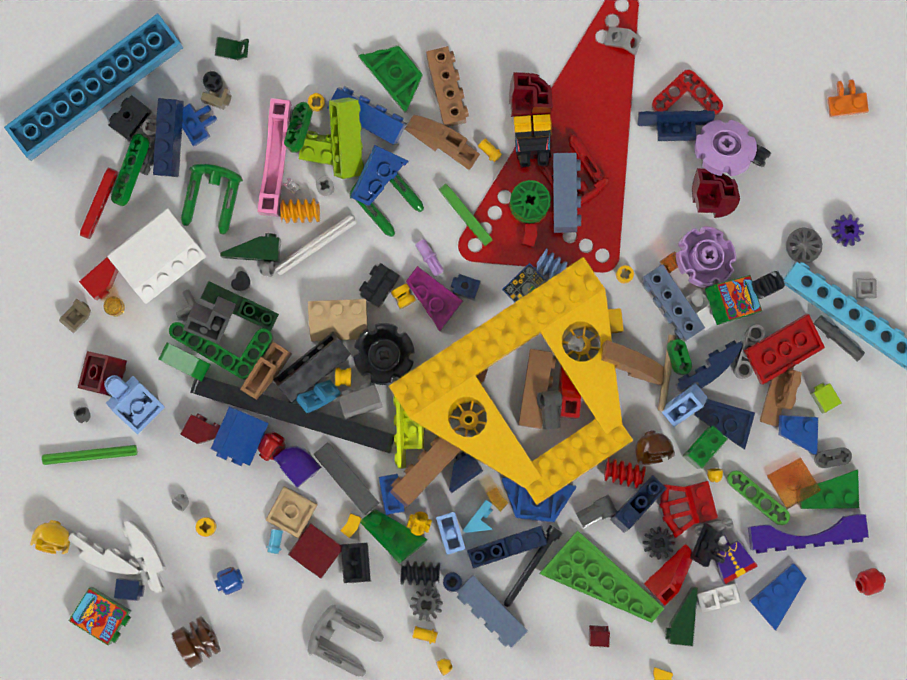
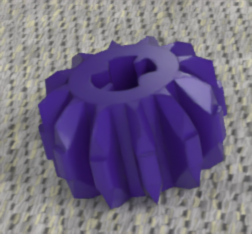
M849 214L847 218L845 215H841L840 220L836 219L834 221L837 226L831 227V230L836 231V233L832 234V237L838 236L836 243L839 244L843 241V247H846L848 242L851 246H854L855 241H861L859 235H864V231L859 230L864 225L857 224L859 221L858 217L852 220V214ZM849 227L851 229L849 232L851 233L846 234L844 232L846 229L844 228Z

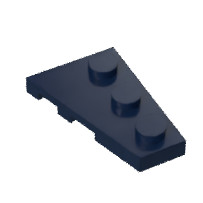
M707 399L704 406L696 411L694 416L708 426H714L727 439L745 450L755 412Z

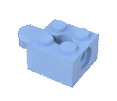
M116 375L110 376L105 381V389L112 396L106 404L137 435L165 408L134 376L126 383Z

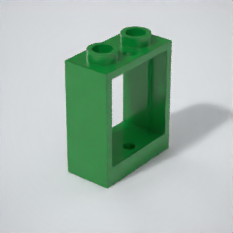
M714 426L707 427L685 452L683 457L696 469H701L728 439Z

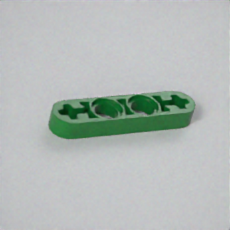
M136 134L132 138L111 194L112 202L119 206H125L129 202L149 148V139L141 134ZM136 157L135 163L131 165L133 158ZM129 175V179H128V181L125 183V179H126V177Z

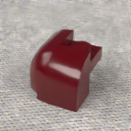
M513 72L509 90L511 117L531 116L533 121V115H547L551 113L553 108L552 89L538 74Z
M697 168L692 185V201L696 203L697 212L713 213L714 218H720L735 211L740 201L736 180L731 179L725 174L719 176L706 169Z

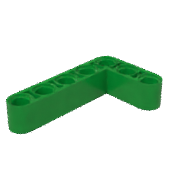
M180 322L172 323L169 327V334L172 338L243 380L247 379L260 357L263 358L273 342V335L269 330L265 328L259 329L241 358L216 343L199 337L200 342L197 346H192L190 340L197 335L183 330L181 336H175V328L178 326L184 328L185 326ZM262 333H268L269 339L265 343H261L259 340V336ZM210 346H215L216 353L213 356L207 355V348ZM253 349L259 351V356L256 359L249 357V353ZM225 356L232 357L231 365L225 366L223 364ZM243 365L249 368V372L245 376H241L239 373V369Z

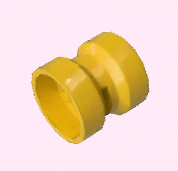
M407 283L391 292L393 298H396L398 301L399 309L405 308L416 301L414 295L409 292L410 288Z

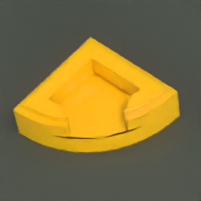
M656 667L653 669L655 680L672 679L673 673Z

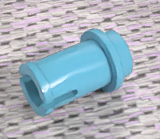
M271 529L269 546H266L268 553L279 554L283 531Z

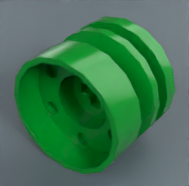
M527 180L519 183L511 193L509 205L511 214L517 221L523 224L540 222L546 216L550 207L551 198L549 191L543 184L537 181ZM527 197H529L530 199H535L533 205H531L530 203L526 204Z

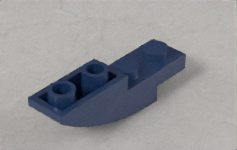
M734 340L725 345V350L719 352L717 349L708 354L709 358L705 360L708 368L703 365L695 370L696 374L689 377L686 374L679 378V383L675 385L678 391L694 383L701 389L718 378L739 354L743 346L742 341L736 343Z
M541 525L469 549L467 552L474 569L546 545L548 542Z

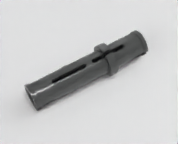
M822 315L814 322V325L826 334V338L833 340L857 362L864 356L865 352L841 333L838 330L839 327L832 325Z

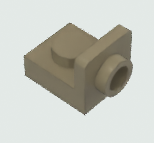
M224 88L221 98H219L220 95L209 91L207 94L203 92L201 101L224 110L225 106H229L232 95H230V91L227 88Z

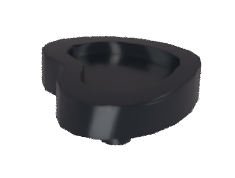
M239 271L236 274V278L232 280L231 287L237 291H244L250 288L248 274Z

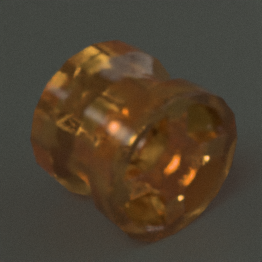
M675 251L660 261V264L665 266L669 274L678 268Z

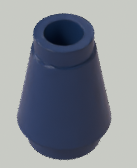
M450 572L445 575L443 586L446 590L455 592L461 588L462 578L459 574ZM452 579L457 580V584H455V586H452L450 584V581Z

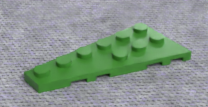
M578 530L539 573L651 623L665 609Z

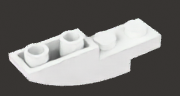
M132 521L124 522L123 532L126 538L129 537L131 556H135V559L144 558L142 566L144 571L149 574L148 585L150 590H154L155 594L165 591L159 572L166 570V567L158 549L147 534Z
M78 532V534L71 533L69 536V541L83 550L79 558L95 567L119 574H140L142 572L138 568L140 564L133 559L128 561L123 557L124 553L117 548L107 549L104 553V549L100 545L89 543L87 541L88 537L81 532Z

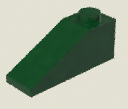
M266 233L265 236H259L221 252L220 257L224 259L279 262L281 239L277 237V234Z
M697 587L690 588L670 621L669 628L665 629V639H668L669 644L693 646Z

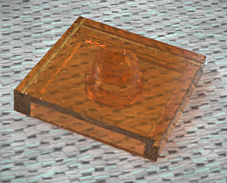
M801 457L767 475L768 480L786 509L821 491Z

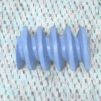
M546 248L536 263V271H540L543 268V275L545 276L550 273L549 279L566 269L567 262L564 261L560 264V257L554 260L553 252L547 256L548 249Z

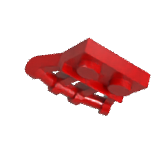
M709 481L685 487L663 484L667 489L661 494L659 508H662L663 522H666L671 529L674 538L681 535L694 524L718 518ZM669 490L685 492L686 497L668 501ZM684 502L688 503L689 510L671 514L669 506ZM691 515L692 519L680 528L673 520Z

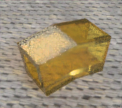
M497 487L486 492L491 503L500 512L508 504L501 496Z

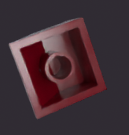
M87 351L78 388L111 396L105 389V381L113 375L123 379L127 360Z

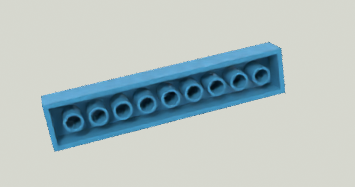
M157 13L4 128L26 158L32 161L182 50L183 46Z

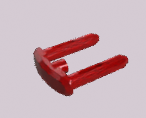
M571 135L569 137L570 145L595 183L594 186L589 188L585 181H582L581 189H577L578 196H581V205L596 197L607 186L609 178L603 176L580 138L576 135ZM584 158L588 159L596 173H593V171L591 170L590 166ZM549 162L548 166L539 167L554 189V181L552 179L554 177V168Z

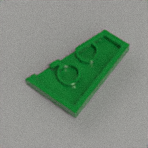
M858 470L800 489V509L859 508Z
M376 509L366 515L360 522L399 564L422 547L428 540L421 535L413 534L409 528Z

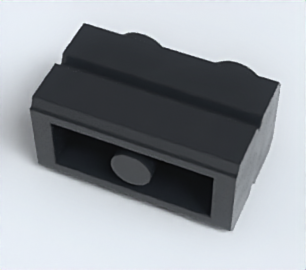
M382 263L379 266L374 265L369 273L371 278L368 282L364 281L359 288L361 292L360 297L366 299L379 309L400 278L399 274Z

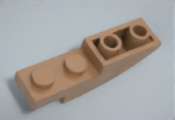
M413 115L405 127L407 132L432 150L436 151L439 148L468 170L472 168L480 155L466 144L467 138L434 120Z

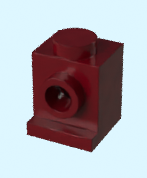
M589 625L588 645L609 647V626Z

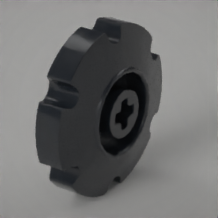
M389 323L375 324L374 331L365 329L358 336L354 344V348L359 350L358 354L353 356L355 366L363 377L365 375L371 376V383L390 385L393 383V378L398 377L400 379L409 373L414 361L409 358L410 354L415 353L412 340L406 332L397 333L398 327ZM387 350L388 357L380 358L381 354L379 352Z

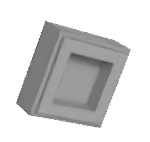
M856 279V298H877L876 279Z

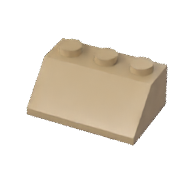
M366 299L308 301L311 341H322L332 332L335 333L339 340H357L358 336L365 329H368Z

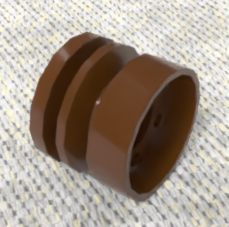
M202 616L196 619L198 626L193 621L189 623L191 632L183 626L171 633L176 648L190 668L203 662L201 652L210 658L212 657L211 650L215 654L221 651L214 630Z

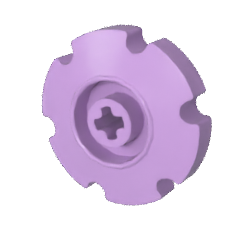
M714 120L703 126L701 135H697L694 147L697 159L703 160L702 166L709 172L722 176L724 172L730 176H736L745 172L750 166V161H754L757 151L756 140L754 137L748 136L749 129L741 123L729 120L728 123H723L722 120Z
M708 226L702 227L699 231L694 228L686 233L678 243L681 250L676 253L677 266L681 274H688V281L698 287L708 288L713 283L725 282L734 272L731 264L736 261L735 248L730 240L726 241L723 239L724 233L720 230Z

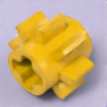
M418 511L414 515L410 514L407 527L411 528L410 530L413 534L420 536L425 532L429 533L432 520L428 519V515L425 512Z

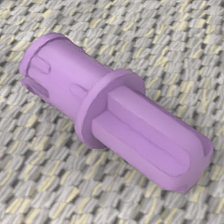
M426 239L415 244L423 257V262L428 264L432 273L435 276L441 274L444 269L436 258V252L433 253Z

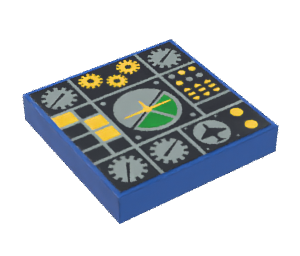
M529 263L502 290L515 303L547 282V280Z

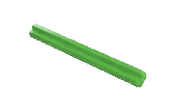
M136 445L43 454L42 463L43 465L135 456L138 450Z

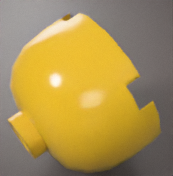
M50 520L49 523H43L34 530L30 545L35 544V549L45 553L56 554L55 550L62 551L61 554H66L70 546V534L65 527L61 526L59 521Z

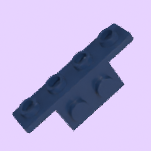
M644 111L638 113L637 125L656 126L657 141H696L695 125H706L714 121L715 111Z

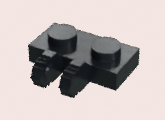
M704 523L690 559L703 567H709L711 559L718 563H724L725 558L714 553L716 548L722 552L729 551L728 546L719 542L722 531L710 524Z

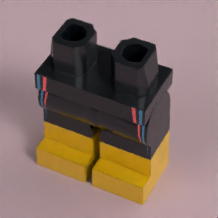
M550 114L533 115L534 136L532 133L531 116L514 117L516 155L520 167L531 166L530 159H538V166H548L549 158H552V122Z

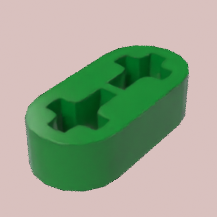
M681 339L669 341L667 352L674 372L680 375L688 374L692 369V362L685 342ZM676 345H679V348L677 349V351H675L674 347H676ZM682 363H685L683 369H680V365H682Z

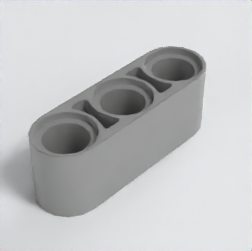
M752 325L745 332L742 341L743 346L734 366V375L739 379L748 378L754 371L744 350L746 347H751L764 339L765 329L761 325ZM752 329L759 331L760 336L758 339L751 336ZM740 365H745L748 368L746 375L740 374Z

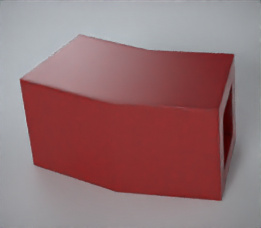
M525 224V236L522 245L533 248L537 238V224Z

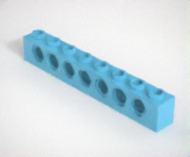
M796 262L784 277L786 287L907 370V338L904 337V332L897 328L894 330L888 326L889 322L884 318L879 317L878 319L875 317L871 309L858 305V301L854 297L842 294V290L838 286L825 282V277L818 273L815 275L809 271L810 267L805 263L800 262L799 264ZM802 277H807L810 280L809 287L802 284ZM818 288H823L826 291L824 298L818 296ZM834 299L841 301L842 306L840 309L834 307ZM850 310L857 312L856 320L849 317ZM866 321L872 322L873 329L871 331L865 328ZM882 332H886L889 335L887 342L881 339ZM898 343L904 345L905 350L903 353L898 352Z

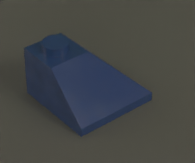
M465 452L455 457L457 461L453 466L449 488L451 493L483 472L475 458Z

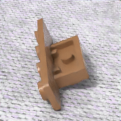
M794 367L770 380L760 422L777 427L782 409L792 410L796 402L797 389L801 384L802 372L793 370Z

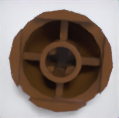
M656 431L646 432L645 436L638 440L635 447L637 463L641 461L643 465L663 462L662 458L668 457L669 460L675 456L671 440L666 435L656 433Z

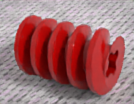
M608 458L604 470V480L607 481L611 477L612 483H615L619 479L620 485L627 481V487L633 482L635 489H637L643 483L646 466H643L640 470L639 465L636 464L632 469V463L630 462L625 467L624 461L621 460L617 465L616 459H613L610 463Z

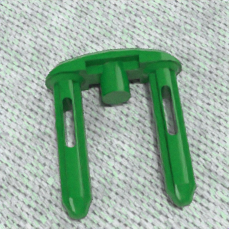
M211 164L192 165L189 168L191 176L181 215L182 225L188 226L192 221L202 174H210L208 183L220 186L221 177L228 179L218 224L219 233L226 234L230 227L239 183L243 182V179L239 174L221 166ZM196 181L193 197L190 200L193 184ZM233 189L230 207L227 209L230 192Z
M397 173L395 177L406 191H403L393 179L390 180V183L414 210L422 212L424 210L423 202ZM355 184V185L353 186V188L351 189V191H350V196H351V194H352V192H353V190H354L356 184ZM357 201L385 235L389 237L395 235L394 227L373 203L370 204V207L377 213V216H374L364 203Z

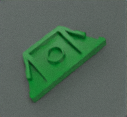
M399 46L390 47L386 50H377L373 53L360 54L358 58L403 112L406 113L423 74Z

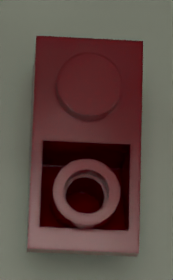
M199 413L196 416L191 414L180 435L196 444H202L215 440L221 425L215 422L213 425L207 423L208 418Z

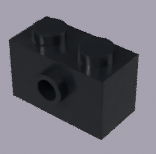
M132 95L122 101L121 109L118 113L112 114L108 124L111 129L128 142L152 113L147 106Z

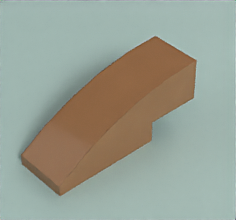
M272 342L263 358L260 357L240 390L257 400L282 370L292 353Z

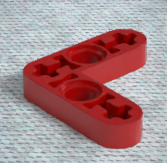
M692 70L683 71L654 98L651 105L653 111H667L688 92L704 110L715 111V115H717L723 109L722 100ZM684 75H686L687 77L691 75V82L695 84L697 81L699 84H697L694 87V89L691 90L690 88L692 87V84L689 81L686 83L684 82ZM671 87L679 89L680 93L677 97L669 94ZM704 88L706 96L698 97L696 89ZM663 94H665L669 100L664 103V109L662 107L658 109L656 101L662 102L665 99ZM711 95L712 97L710 98V101L713 104L718 103V110H711V104L708 101L705 104L703 101H705L708 98V96Z

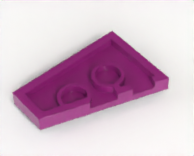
M419 266L416 267L406 280L438 330L441 331L463 300Z

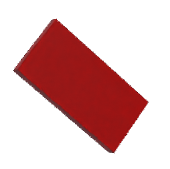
M805 314L745 349L744 352L759 383L763 385L821 351L825 346L810 315Z

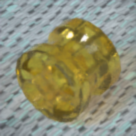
M114 296L107 298L103 305L105 312L113 317L122 315L125 310L124 302Z

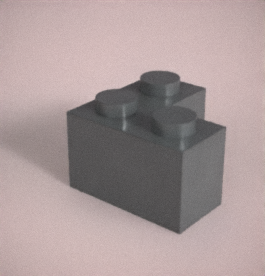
M219 296L213 309L194 302L183 330L219 344L236 304Z

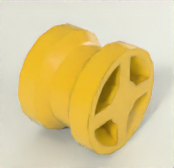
M336 367L335 386L346 385L351 387L352 368L341 369Z
M205 517L197 521L195 528L200 536L207 537L215 533L217 526L212 518Z

